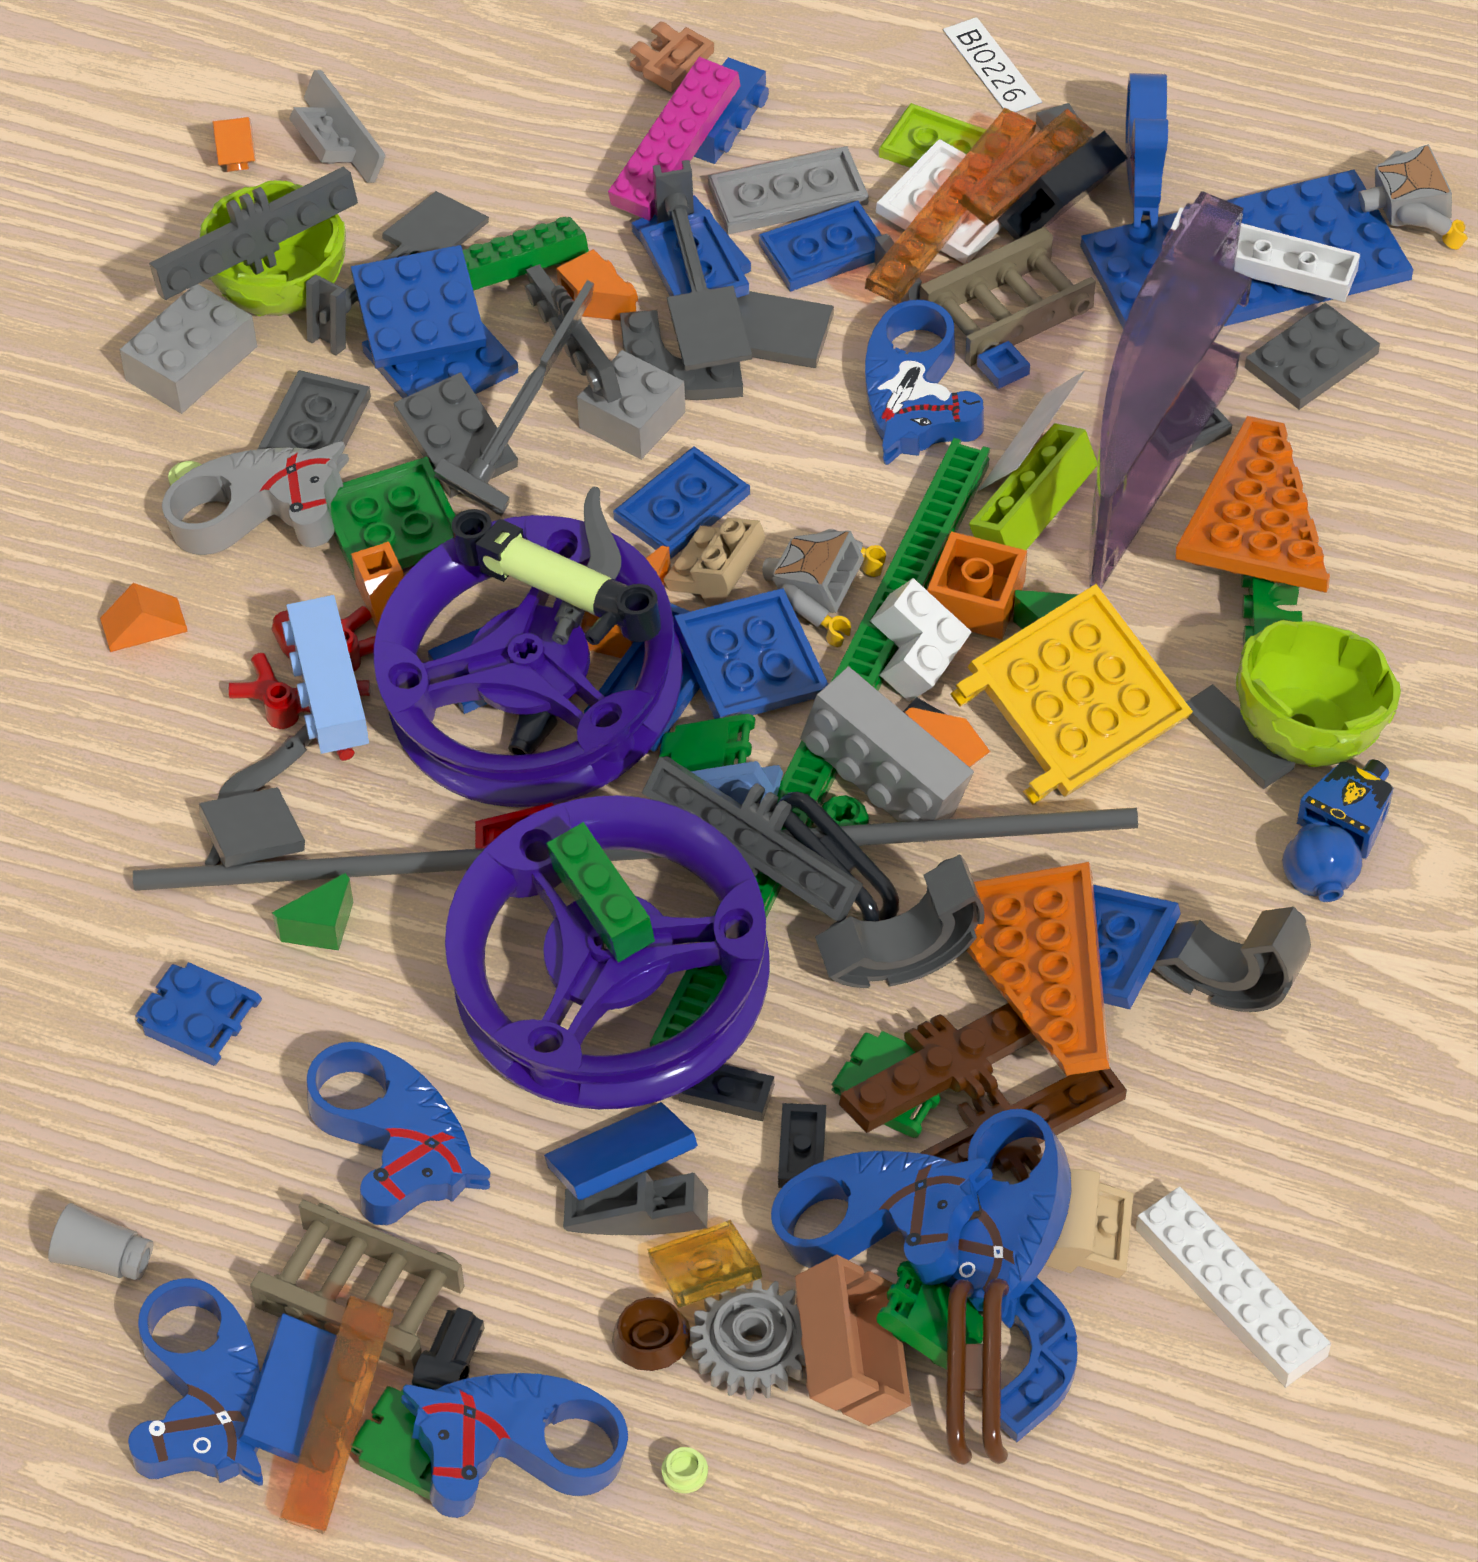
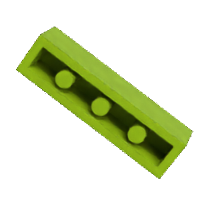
M1054 423L1028 453L1021 465L1011 473L970 521L969 526L973 536L1027 550L1098 465L1086 429Z

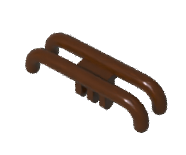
M1000 1278L992 1279L988 1283L983 1301V1344H966V1301L973 1294L974 1287L968 1280H957L951 1287L948 1297L947 1445L950 1455L955 1462L964 1465L971 1461L972 1452L967 1447L965 1440V1392L982 1398V1439L984 1449L992 1462L1001 1464L1008 1457V1452L1003 1447L1001 1439L1002 1298L1008 1294L1009 1284Z

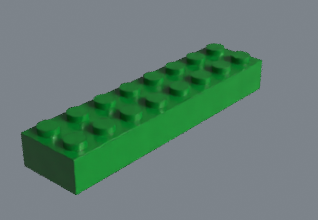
M560 217L554 222L548 224L541 223L529 230L515 231L510 236L496 237L484 244L471 245L468 249L463 250L474 291L527 274L526 269L539 264L542 268L575 259L587 253L589 249L586 234L571 217Z

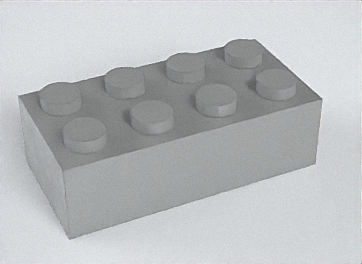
M849 666L817 694L800 737L812 753L824 758L837 770L843 779L856 785L868 796L875 806L883 808L898 822L950 819L955 814L974 773L969 766Z

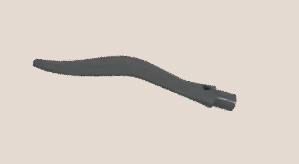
M592 487L587 493L584 503V523L590 549V561L587 567L615 580L621 569V555L601 509L600 489ZM563 601L554 618L557 626L552 635L553 641L561 645L567 644L572 630L579 627L585 610Z
M306 724L293 737L289 736L271 755L233 775L221 788L218 799L255 792L292 765L307 751L305 747L313 740H309ZM214 844L205 861V865H217L221 861Z

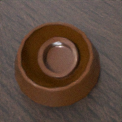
M656 1297L638 1299L626 1306L616 1322L612 1337L615 1353L625 1364L637 1370L655 1371L667 1368L680 1360L689 1348L691 1339L688 1320L672 1303Z

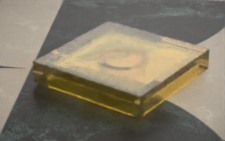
M731 1220L647 1249L652 1266L678 1308L762 1278L759 1262Z

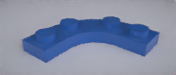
M1037 1277L1018 1297L1014 1323L1020 1328L1029 1342L1031 1352L1029 1363L1013 1381L1001 1390V1428L1016 1443L1046 1419L1061 1404L1071 1388L1077 1367V1335L1073 1321L1060 1299Z

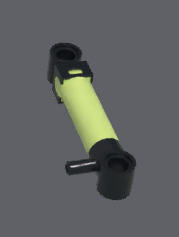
M468 509L460 512L453 519L451 528L456 553L462 563L469 566H480L482 573L502 582L511 576L600 617L585 633L586 640L590 644L598 645L615 625L620 627L625 638L634 642L651 640L661 630L658 598L655 590L650 586L644 584L625 585L524 539L522 528L499 518L492 526L489 514L482 510Z

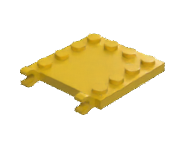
M1097 584L972 660L967 668L973 675L956 684L957 689L950 694L958 706L961 707L984 690L1046 772L1032 780L1028 784L1030 787L1023 791L1032 805L1045 798L1056 788H1058L1063 797H1066L1187 719L1193 712Z

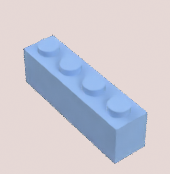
M330 595L287 604L289 621L282 622L286 645H294L296 652L289 653L294 677L302 675L303 683L297 684L301 707H310L311 714L304 715L309 740L317 738L321 754L369 744L366 719L335 596Z

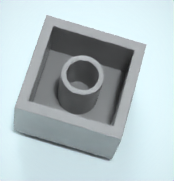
M621 350L611 363L615 369L622 398L608 403L600 391L593 392L590 385H588L577 396L579 428L642 460L686 412L685 386L683 380Z

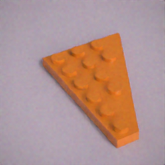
M1252 416L1246 417L1176 546V559L1198 566L1213 567L1230 571L1234 574H1244L1266 579L1274 583H1284L1327 593L1330 574L1326 572L1323 550L1318 545L1319 537L1314 520L1310 518L1308 512V500L1306 494L1303 493V483L1298 467L1294 465L1292 458L1293 450L1291 443L1287 441L1288 433L1285 423Z
M1084 862L974 882L983 904L985 918L984 923L978 924L974 930L977 938L966 951L1066 1076L1110 1069L1093 877L1090 863Z

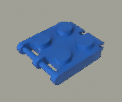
M188 962L185 968L172 964L156 986L158 994L151 993L135 1017L138 1018L136 1021L143 1026L146 1036L216 1066L221 1059L219 1053L231 1036L239 1034L242 1029L240 1023L252 1007L256 1008L260 1004L262 998L257 992ZM240 1002L244 1003L235 1017L231 1019L230 1016ZM222 1031L223 1034L221 1035L219 1040L216 1042L213 1048H210L209 1046L211 1045L213 1040L216 1038L218 1033Z

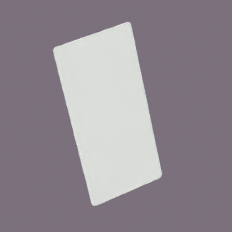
M1084 371L1043 396L983 482L979 491L1015 471L1021 465L1080 380Z

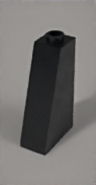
M1104 130L1041 176L997 220L1015 240L1043 227L1046 228L1106 180L1128 157Z

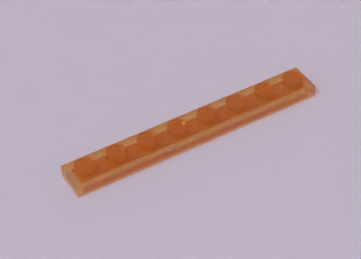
M1004 108L867 276L864 289L898 304L1035 133L1037 122Z

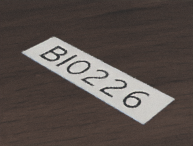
M977 17L943 29L1008 115L1042 103V100Z

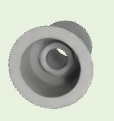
M69 1203L61 1213L55 1226L49 1246L48 1258L51 1263L86 1268L117 1278L124 1276L133 1280H140L148 1267L153 1251V1241L139 1236L137 1231L116 1225L91 1214L74 1203Z

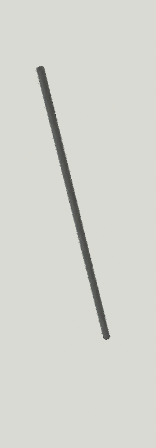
M1136 807L847 825L840 827L858 846L1136 829L1138 828V813ZM818 827L809 828L819 839L825 836ZM787 829L781 830L795 839V837ZM485 848L254 862L226 868L222 864L133 870V887L135 891L333 879L344 873L348 877L461 871L468 870L473 861ZM603 850L610 861L663 858L639 851Z

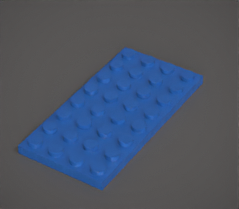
M1355 169L1189 209L1359 253L1358 271L1348 296L1412 280L1413 268L1378 209L1366 213L1362 211L1358 193L1359 191L1366 190ZM1177 213L1158 217L1157 229H1151L1150 220L1148 219L1141 221L1140 228H1134V223L1081 236L1080 247L1133 349L1333 300L1165 256L1166 238Z

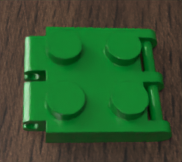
M741 714L677 725L675 732L663 734L659 757H669L689 771L746 763L747 757L752 752L749 736L750 731L755 728L756 719L751 714Z
M881 1031L878 1037L870 1033H864L850 1055V1062H845L831 1084L833 1086L831 1090L841 1096V1093L916 1052L906 1041L884 1031ZM939 1094L921 1103L922 1106L915 1118L914 1114L921 1104L883 1125L909 1137L918 1138L922 1132L921 1123L931 1108L935 1109L941 1101Z
M903 1261L897 1269V1276L899 1278L896 1284H892L887 1291V1299L889 1301L886 1307H882L876 1316L877 1323L891 1332L895 1338L906 1342L927 1356L934 1364L947 1370L948 1297L951 1288L943 1283L936 1285L924 1284L916 1275L909 1261ZM967 1300L966 1344H981L983 1341V1316L978 1314V1310Z
M387 1386L371 1411L373 1414L372 1418L380 1424L366 1419L349 1445L351 1447L350 1451L359 1456L360 1467L430 1500V1458L421 1447L419 1440L412 1438L416 1417L401 1402V1397L404 1395L403 1389L399 1391Z

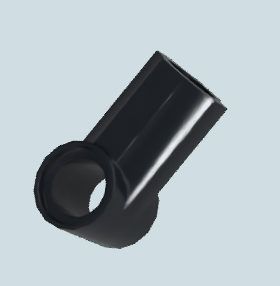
M462 1308L447 1310L430 1351L424 1350L417 1361L412 1385L436 1390L444 1385L469 1378V1363L485 1329L484 1321L476 1317L469 1310Z

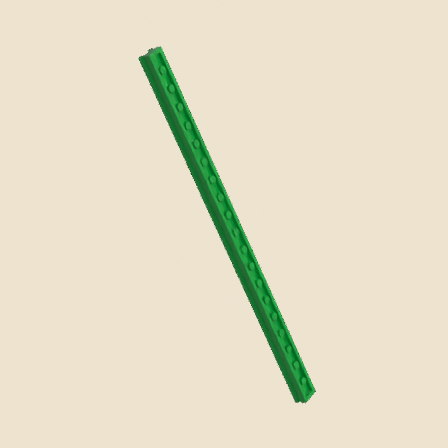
M953 438L832 681L849 666L879 691L884 680L880 674L899 647L870 620L889 594L912 578L927 590L951 531L957 532L989 467L990 458L988 455L990 448L983 446L979 450L962 445L961 439ZM801 740L781 780L777 795L778 802L787 793L799 791L808 794L822 806L838 774L837 770L824 758L812 753L806 746V743ZM794 808L793 812L808 828H811L813 825L811 819L802 810ZM759 871L755 878L763 898L767 918L782 885ZM720 965L697 967L685 971L650 1041V1047L673 1037L687 1028L712 1004L727 978Z

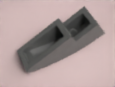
M644 1172L583 1200H578L568 1189H565L563 1227L568 1232L597 1235H658L707 1228L708 1189L695 1173L653 1181L647 1172Z

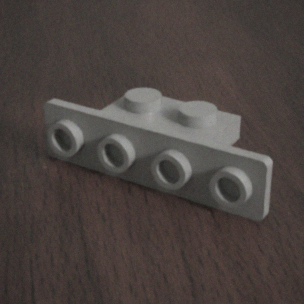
M314 70L304 95V99L310 107H293L289 118L321 162L328 164L352 162L367 183H375L383 166L385 153L322 70Z

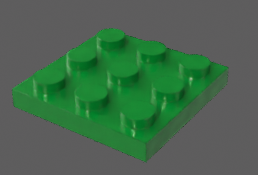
M428 457L344 482L343 487L338 489L336 496L331 502V515L334 524L333 534L354 580L352 553L389 542L401 568L404 569L416 565L425 555L440 544L453 538L451 526L455 514L439 480L434 478L435 473Z

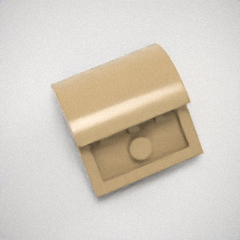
M727 517L721 527L700 526L663 579L668 590L701 594L706 606L723 603L764 543L765 534L760 521Z
M1070 1169L1072 1192L1068 1214L1060 1237L1044 1266L1070 1274L1079 1266L1120 1278L1127 1271L1133 1193L1099 1183V1172Z

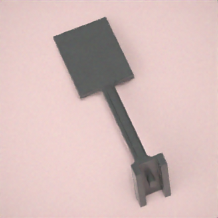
M682 161V170L662 173L660 165H654L653 184L656 221L659 224L673 220L691 288V293L667 297V304L685 371L752 360V352L734 286L708 289L706 286L688 215L694 213L690 161Z
M435 191L383 232L382 239L398 246L397 249L383 260L461 245L489 222V217ZM314 275L306 282L307 341L314 343L321 338L329 342L330 352L336 356L346 348V314L351 310V306L358 301L354 283L344 289L318 275Z
M587 280L540 358L539 366L528 376L480 459L475 458L469 470L466 471L441 458L434 470V473H436L434 478L502 517L510 503V497L488 484L496 471L494 465L540 390L544 376L546 377L592 300L594 283Z

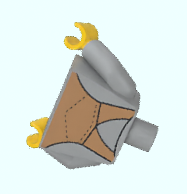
M1429 144L1407 153L1400 150L1395 151L1383 163L1376 166L1375 187L1359 191L1358 193L1362 211L1366 213L1383 208L1390 225L1395 227L1414 225L1429 228L1442 235L1443 242L1449 248L1455 250L1460 249L1468 239V236L1463 233L1465 230L1464 222L1458 219L1452 222L1450 219L1452 218V192Z
M828 529L817 534L793 537L781 558L769 557L765 559L762 572L766 581H774L778 589L784 588L793 609L816 627L821 624L827 629L826 640L831 646L841 647L844 638L836 631H841L845 635L850 636V621L843 616L831 618L827 614L829 612H837L861 564L865 574L871 577L881 575L886 552L879 545H872L867 549L863 548V543L854 539L851 531Z

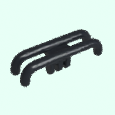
M799 791L789 792L784 795L779 802L782 800L786 801L791 805V810L783 826L795 839L852 877L854 876L850 872L856 868L880 894L883 906L879 911L873 897L862 886L854 901L862 912V921L876 922L879 919L881 921L897 916L899 896L892 882L820 804L808 794ZM798 808L802 810L825 836L819 839L793 812V809Z

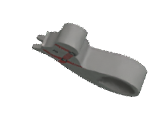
M336 442L317 450L286 447L243 451L210 460L190 470L169 487L162 502V510L175 543L182 550L196 555L218 553L231 547L272 515L279 516L287 525L293 526L297 539L303 546L312 548L327 543L334 533L331 502L336 496L338 489L343 487L339 472L349 461L348 454H342L345 449L344 442ZM213 501L225 503L230 501L224 512L210 521L203 523H186L182 521L191 509L200 504Z

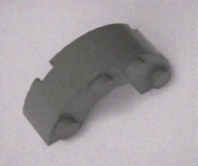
M959 854L954 858L946 859L939 863L936 868L924 874L923 876L927 884L926 894L917 905L907 912L876 922L860 921L850 916L843 921L833 923L829 929L815 936L829 978L842 985L856 988H869L870 981L887 980L888 986L891 987L932 974L964 953L977 938L974 930L978 924L984 923L985 918L983 904L964 858Z
M1294 906L1262 911L1244 944L1220 936L1201 920L1176 923L1153 968L1169 982L1191 995L1193 989H1196L1213 997L1210 1001L1211 1005L1240 1012L1265 1011L1279 1005L1284 1000L1309 956L1311 940L1306 926V918Z

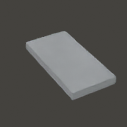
M848 146L708 176L709 188L728 235L808 218L857 200L862 206L868 205L869 195Z

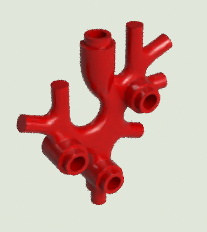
M365 606L359 607L348 617L340 619L354 672L361 665V657L374 653L376 635L358 641V637L354 633L372 618L370 611ZM285 610L279 612L273 618L272 632L282 652L290 659L289 653L296 652L294 645H286L282 622L289 621L288 611ZM257 653L251 658L258 676L255 681L229 683L230 699L252 698L263 701L267 721L276 729H287L295 725L301 712L311 713L310 707H301L297 688H292L276 679L265 653ZM356 680L359 695L370 696V680ZM353 748L336 751L342 761L351 759L355 754Z

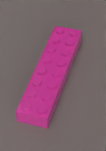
M698 57L609 189L608 194L612 206L651 221L655 215L653 166L660 165L661 171L664 173L682 170V161H691L741 86L737 71Z

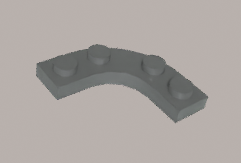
M657 310L620 313L624 351L683 380L685 400L743 397L740 362L685 371L682 359L672 355L663 345L660 337Z

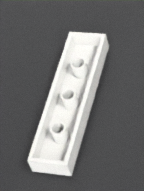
M1184 208L1179 209L1166 238L1165 256L1342 302L1346 301L1358 271L1360 259L1359 253Z
M1180 1186L1137 1216L1136 1231L1285 1388L1328 1357L1331 1342Z

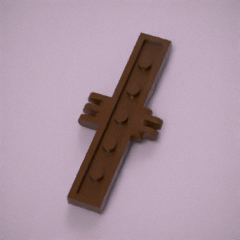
M1009 1003L959 1030L943 1015L938 1014L932 1017L930 1022L925 1021L919 1024L917 1029L912 1028L904 1033L906 1043L916 1053L841 1093L839 1105L868 1133L948 1088L957 1093L964 1090L973 1100H977L983 1097L985 1092L990 1093L998 1088L997 1080L992 1075V1064L1037 1039Z
M1111 1068L1069 1075L1013 1105L1009 1104L997 1088L987 1093L990 1102L993 1104L991 1106L984 1096L977 1100L972 1099V1103L978 1113H975L966 1101L957 1105L958 1113L968 1128L920 1153L943 1158L955 1164L968 1161L969 1145L976 1130L993 1115L1010 1109H1025L1040 1115L1048 1123L1054 1134L1058 1135L1125 1100L1127 1089ZM1024 1137L1010 1142L997 1154L991 1169L997 1167L1002 1173L1010 1170L1018 1182L1029 1178V1175L1023 1163L1025 1162L1031 1171L1035 1169L1040 1162V1158L1037 1155L1042 1152L1039 1144L1044 1142V1140L1035 1137Z

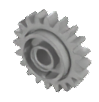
M756 1277L751 1289H746L743 1281L737 1279L736 1292L731 1293L725 1286L721 1285L719 1286V1301L709 1296L704 1298L706 1311H695L696 1326L690 1327V1338L694 1342L691 1345L692 1358L700 1359L698 1361L700 1374L711 1372V1386L716 1387L723 1381H727L729 1396H732L738 1387L741 1386L745 1388L746 1399L751 1400L755 1388H761L763 1395L766 1398H770L772 1384H776L781 1390L786 1392L788 1391V1376L796 1380H802V1365L806 1366L804 1350L801 1345L800 1314L797 1304L794 1305L795 1291L791 1289L780 1296L779 1282L774 1281L768 1290H763L760 1278ZM749 1335L762 1337L758 1341H748L744 1338Z

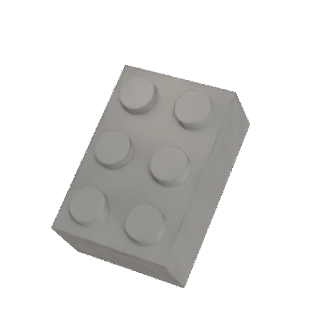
M197 284L188 289L119 350L126 381L182 414L257 348L252 315Z

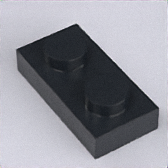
M723 1064L717 1071L700 1083L679 1093V1102L763 1122L775 1086L774 1076Z
M782 1104L778 1188H782L789 1180L811 1166L824 1161L826 1105Z

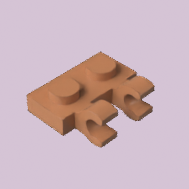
M660 21L651 29V32L657 35L651 42V46L660 52H656L646 43L638 41L630 49V53L636 55L630 62V66L636 71L643 72L644 78L672 93L681 84L698 57L708 59L714 53V42L687 27L679 33L667 23Z

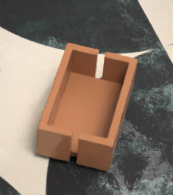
M835 1255L796 1275V1303L800 1314L801 1345L805 1356L806 1387L809 1392V1398L835 1411L840 1409L842 1414L868 1426L911 1406L903 1341L895 1338L891 1332L880 1326L876 1320L879 1310L882 1307H886L889 1301L887 1299V1291L894 1283L871 1271L864 1273L863 1267L839 1255Z

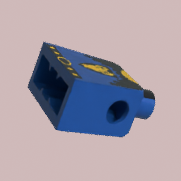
M1375 759L1369 760L1363 769L1349 762H1340L1301 798L1297 824L1304 827L1315 822H1325L1331 827L1336 826L1344 829L1353 837L1359 846L1362 858L1366 860L1391 804L1394 788L1385 781L1389 776L1388 768L1385 764Z

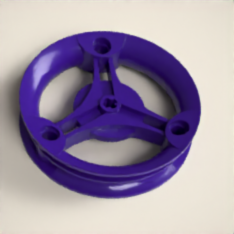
M530 515L503 519L522 528L524 539L587 567L590 561V549L584 521L549 515ZM498 520L492 521V526H493ZM612 533L621 555V569L615 580L628 586L644 584L655 590L658 598L661 630L653 639L644 642V662L634 689L613 693L607 697L595 689L586 678L590 665V651L582 628L579 626L572 630L567 644L561 645L554 642L552 635L557 626L554 618L563 600L556 598L553 608L545 606L549 594L535 587H531L519 607L500 613L488 621L476 634L471 646L446 657L422 663L417 656V652L426 631L434 619L452 600L464 591L492 577L482 573L480 566L465 565L459 560L454 538L440 544L410 569L395 588L382 612L374 643V668L380 694L388 709L394 732L411 761L425 775L447 790L470 800L504 807H534L548 803L565 802L595 791L620 777L649 752L662 735L675 710L681 690L683 667L679 638L674 630L671 605L665 587L657 572L636 548ZM573 694L578 695L590 706L585 714L568 700ZM484 700L494 708L512 714L527 715L544 711L551 713L577 729V741L554 750L536 754L502 755L484 752L461 744L439 730L432 721L436 708L454 703Z
M620 795L581 798L556 804L520 820L494 839L473 861L454 894L446 923L445 950L447 966L454 986L460 1018L476 1049L496 1071L519 1088L537 1097L562 1105L598 1110L623 1109L661 1101L691 1088L717 1071L744 1043L758 1019L767 994L770 975V954L766 935V915L758 882L750 866L727 837L712 825L690 812L657 800ZM584 822L603 850L639 851L675 862L694 873L706 883L721 903L715 916L679 918L663 916L651 903L635 896L650 917L655 942L618 963L577 902L574 901L566 906L554 890L562 881L553 869L546 843ZM539 895L554 918L545 936L543 953L547 973L557 989L542 1020L530 1019L512 1022L496 1003L488 983L485 967L486 942L497 914L509 897L525 898ZM720 965L727 976L722 989L706 1011L691 1025L673 1037L651 1047L629 1053L615 1055L582 1054L580 1045L584 1038L608 1010L621 1009L644 1000L660 987L667 975L697 967ZM574 1002L581 1005V1008L567 1030L560 1025Z

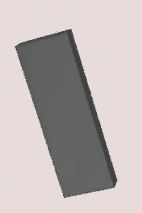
M1213 684L1186 701L1193 711L1187 719L1262 789L1267 788L1294 769V762L1274 754L1262 742L1254 738L1243 719L1240 709Z

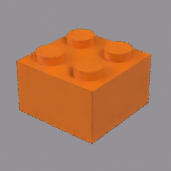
M951 531L927 591L970 631L1002 640L1014 611L1015 590H1022L1025 583L1027 550Z

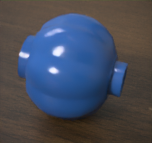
M1315 822L1302 827L1294 839L1289 842L1283 853L1282 864L1287 879L1297 891L1308 896H1318L1322 902H1332L1340 899L1344 895L1343 891L1356 881L1362 869V855L1353 837L1344 829L1336 826L1331 827L1325 822Z

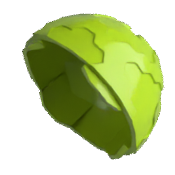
M274 180L254 187H244L224 196L214 204L213 209L201 224L200 237L231 222L226 206L228 202L235 200L242 210L239 197L248 193L253 203H255L252 191L258 187L264 190L268 203L303 186L295 185L290 181ZM336 214L280 242V250L274 252L277 264L268 268L263 259H261L264 271L258 275L253 273L250 265L246 266L243 262H240L208 279L222 293L221 296L253 315L282 316L298 312L306 308V282L310 278L318 275L335 283L345 257V223Z
M1281 620L1267 626L1256 635L1250 636L1241 652V661L1236 676V690L1239 695L1240 712L1254 738H1257L1270 751L1283 759L1304 764L1308 767L1330 766L1348 761L1369 748L1379 738L1385 726L1391 723L1396 713L1401 693L1400 682L1397 681L1390 669L1384 653L1368 638L1360 637V635L1350 630L1340 629L1315 621L1292 622Z

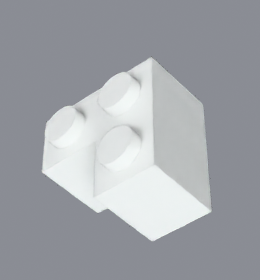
M914 578L890 593L870 620L899 647L880 676L909 702L935 685L972 632Z

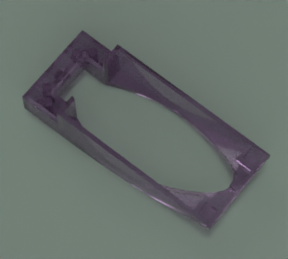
M1204 191L1200 192L1193 204H1186L1181 213L1177 229H1170L1163 241L1162 251L1147 275L1132 306L1116 350L1106 391L1102 418L1097 479L1090 524L1089 587L1097 584L1100 589L1103 588L1194 445L1197 437L1203 431L1237 377L1240 353L1218 344L1214 340L1236 306L1239 304L1246 307L1249 301L1252 278L1234 271L1244 208Z

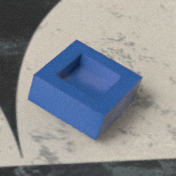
M1010 341L977 355V367L997 389L1030 374V363Z

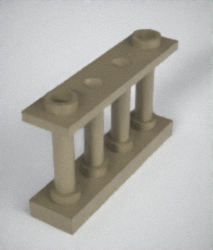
M1045 227L920 285V300L934 302L946 309L951 315L953 322L966 335L965 363L969 367L977 363V355L1007 341H1010L1014 346L1074 316L1082 315L1094 307L1096 281L1090 277L1073 285L1051 261L1053 235ZM1039 269L1059 292L1046 299H1042L1022 278V275ZM1003 284H1008L1029 307L1011 314L991 290ZM977 298L997 322L980 329L959 305Z
M302 1200L298 1207L303 1229L307 1231L280 1275H274L273 1277L258 1271L250 1284L255 1307L277 1317L284 1313L366 1347L365 1354L413 1374L417 1361L422 1354L420 1340L415 1333L442 1286L461 1294L465 1287L462 1265L446 1253H432L342 1216L337 1210L327 1204L319 1203L316 1205ZM323 1238L346 1246L320 1291L311 1293L296 1286V1282ZM363 1254L385 1262L386 1264L360 1308L352 1310L336 1303L337 1296ZM402 1270L426 1279L399 1325L392 1327L376 1320V1314Z

